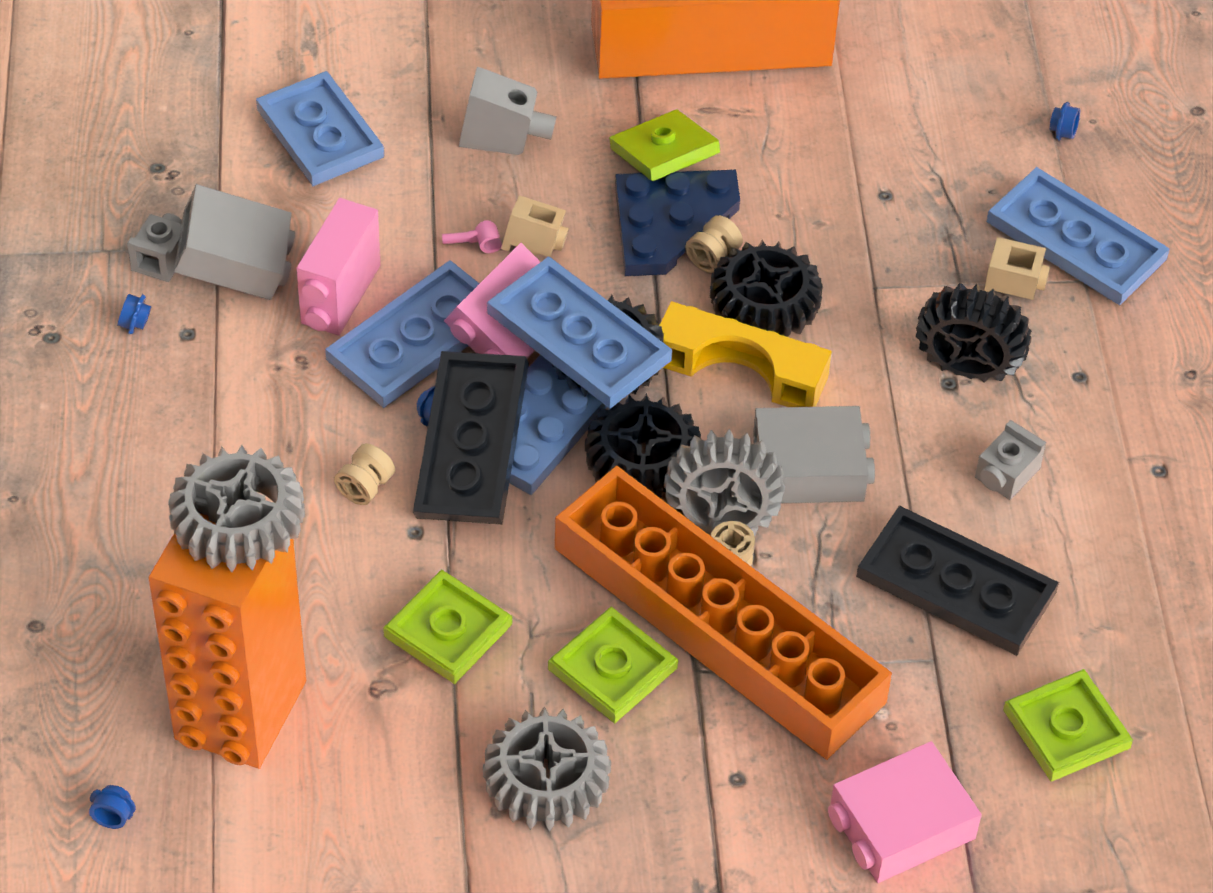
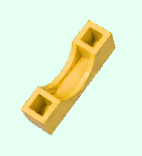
M671 301L659 325L664 333V344L672 349V361L663 368L692 377L699 370L712 364H741L753 369L765 379L770 388L771 401L786 407H816L829 376L831 350L779 335L774 331H766L750 326L735 319L711 314L693 306H686Z

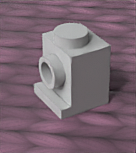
M166 213L162 217L152 214L148 216L136 237H131L127 242L131 271L166 282L171 280L175 273L182 220L178 216ZM149 256L157 257L159 260L150 258Z
M1010 420L1005 425V430L979 456L975 478L980 480L988 489L997 491L1011 500L1040 470L1046 442Z

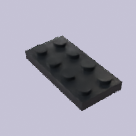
M441 351L413 513L417 519L503 525L529 368L526 356Z
M900 505L858 565L856 577L1016 656L1057 593L1059 585L1058 581Z

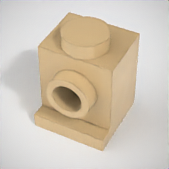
M519 195L510 215L501 249L509 251L511 245L517 247L522 243L533 255L551 257L553 249L562 251L569 228L562 226L566 210Z
M997 237L984 291L989 292L994 289L997 292L1033 300L1036 289L1044 291L1050 270V266L1043 265L1046 248Z

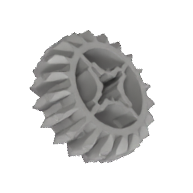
M730 429L724 437H717L711 430L707 435V440L704 441L694 435L690 441V446L680 445L677 457H671L664 481L666 502L707 534L711 533L722 522L738 521L747 525L755 536L758 526L768 528L772 521V516H778L782 498L785 496L784 472L782 466L777 465L775 452H766L763 440L750 444L751 439L748 433L737 439L733 438Z
M241 445L237 453L228 454L221 446L218 457L211 458L202 453L201 460L199 461L200 466L186 464L184 477L175 478L174 492L170 494L168 501L171 513L169 515L170 526L177 536V542L180 544L181 549H189L194 561L206 557L211 569L221 562H226L231 572H233L237 563H246L253 571L257 559L262 558L272 564L275 550L288 553L290 539H297L301 531L300 523H303V518L305 517V505L302 503L304 501L303 488L300 486V482L296 481V475L292 467L284 468L279 455L267 460V456L262 448L253 455L247 454L243 445ZM265 496L270 498L273 502L267 501ZM200 514L207 515L209 521L215 522L216 525L205 520Z
M545 707L540 712L539 717H533L525 710L521 723L508 718L505 724V731L496 730L493 735V744H488L485 750L483 777L486 781V791L489 797H495V805L498 808V812L509 809V817L512 822L517 821L523 816L526 817V824L530 830L537 821L545 822V826L550 832L554 827V821L561 820L569 828L573 823V815L586 820L590 807L598 808L602 802V793H606V790L609 788L610 777L608 774L611 772V760L607 756L605 740H598V732L595 726L584 728V721L581 715L571 721L567 720V714L564 709L558 713L557 717L549 716ZM544 759L548 760V769H550L549 779L546 777Z

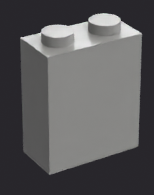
M196 184L184 208L174 272L271 300L278 285H286L291 271V262L286 261V255H289L295 239V231L290 230L292 213Z
M860 406L756 408L753 442L757 443L763 440L766 452H775L777 465L782 466L785 496L782 498L781 503L865 501L867 484H874L875 464L873 457L866 458L865 449L870 448L869 423H862Z

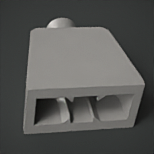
M477 67L469 95L459 147L519 155L524 151L527 134L551 140L557 116L533 111L538 93L534 87Z

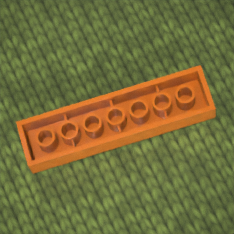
M617 465L555 517V550L826 760L887 703L892 677L891 671Z

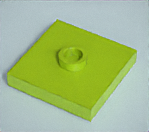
M678 109L609 137L611 150L651 181H655L720 153L719 140Z
M441 569L383 627V633L386 639L453 684H456L512 626V615Z
M612 606L548 660V670L614 724L678 668V659Z
M1085 669L1007 700L1004 704V713L1050 782L1131 748L1133 738Z

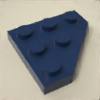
M736 169L674 172L655 181H651L642 173L615 174V191L625 276L666 275L677 265V259L686 252V242L697 232H703L704 225L711 218L721 215L730 219L740 209V193Z

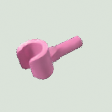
M489 220L480 222L473 231L442 234L443 244L478 242L480 249L485 253L497 252L502 247L498 228Z

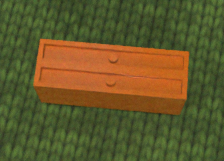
M592 0L591 26L599 79L832 66L840 0Z
M200 514L205 520L216 525L215 522L209 521L207 515ZM173 534L148 578L174 739L189 749H204L221 755L232 764H247L260 769L307 681L294 540L290 539L288 553L275 550L272 564L260 558L256 560L253 571L246 563H237V566L231 572L226 562H221L211 569L206 557L194 561L189 549H181L180 544L177 542L176 534Z

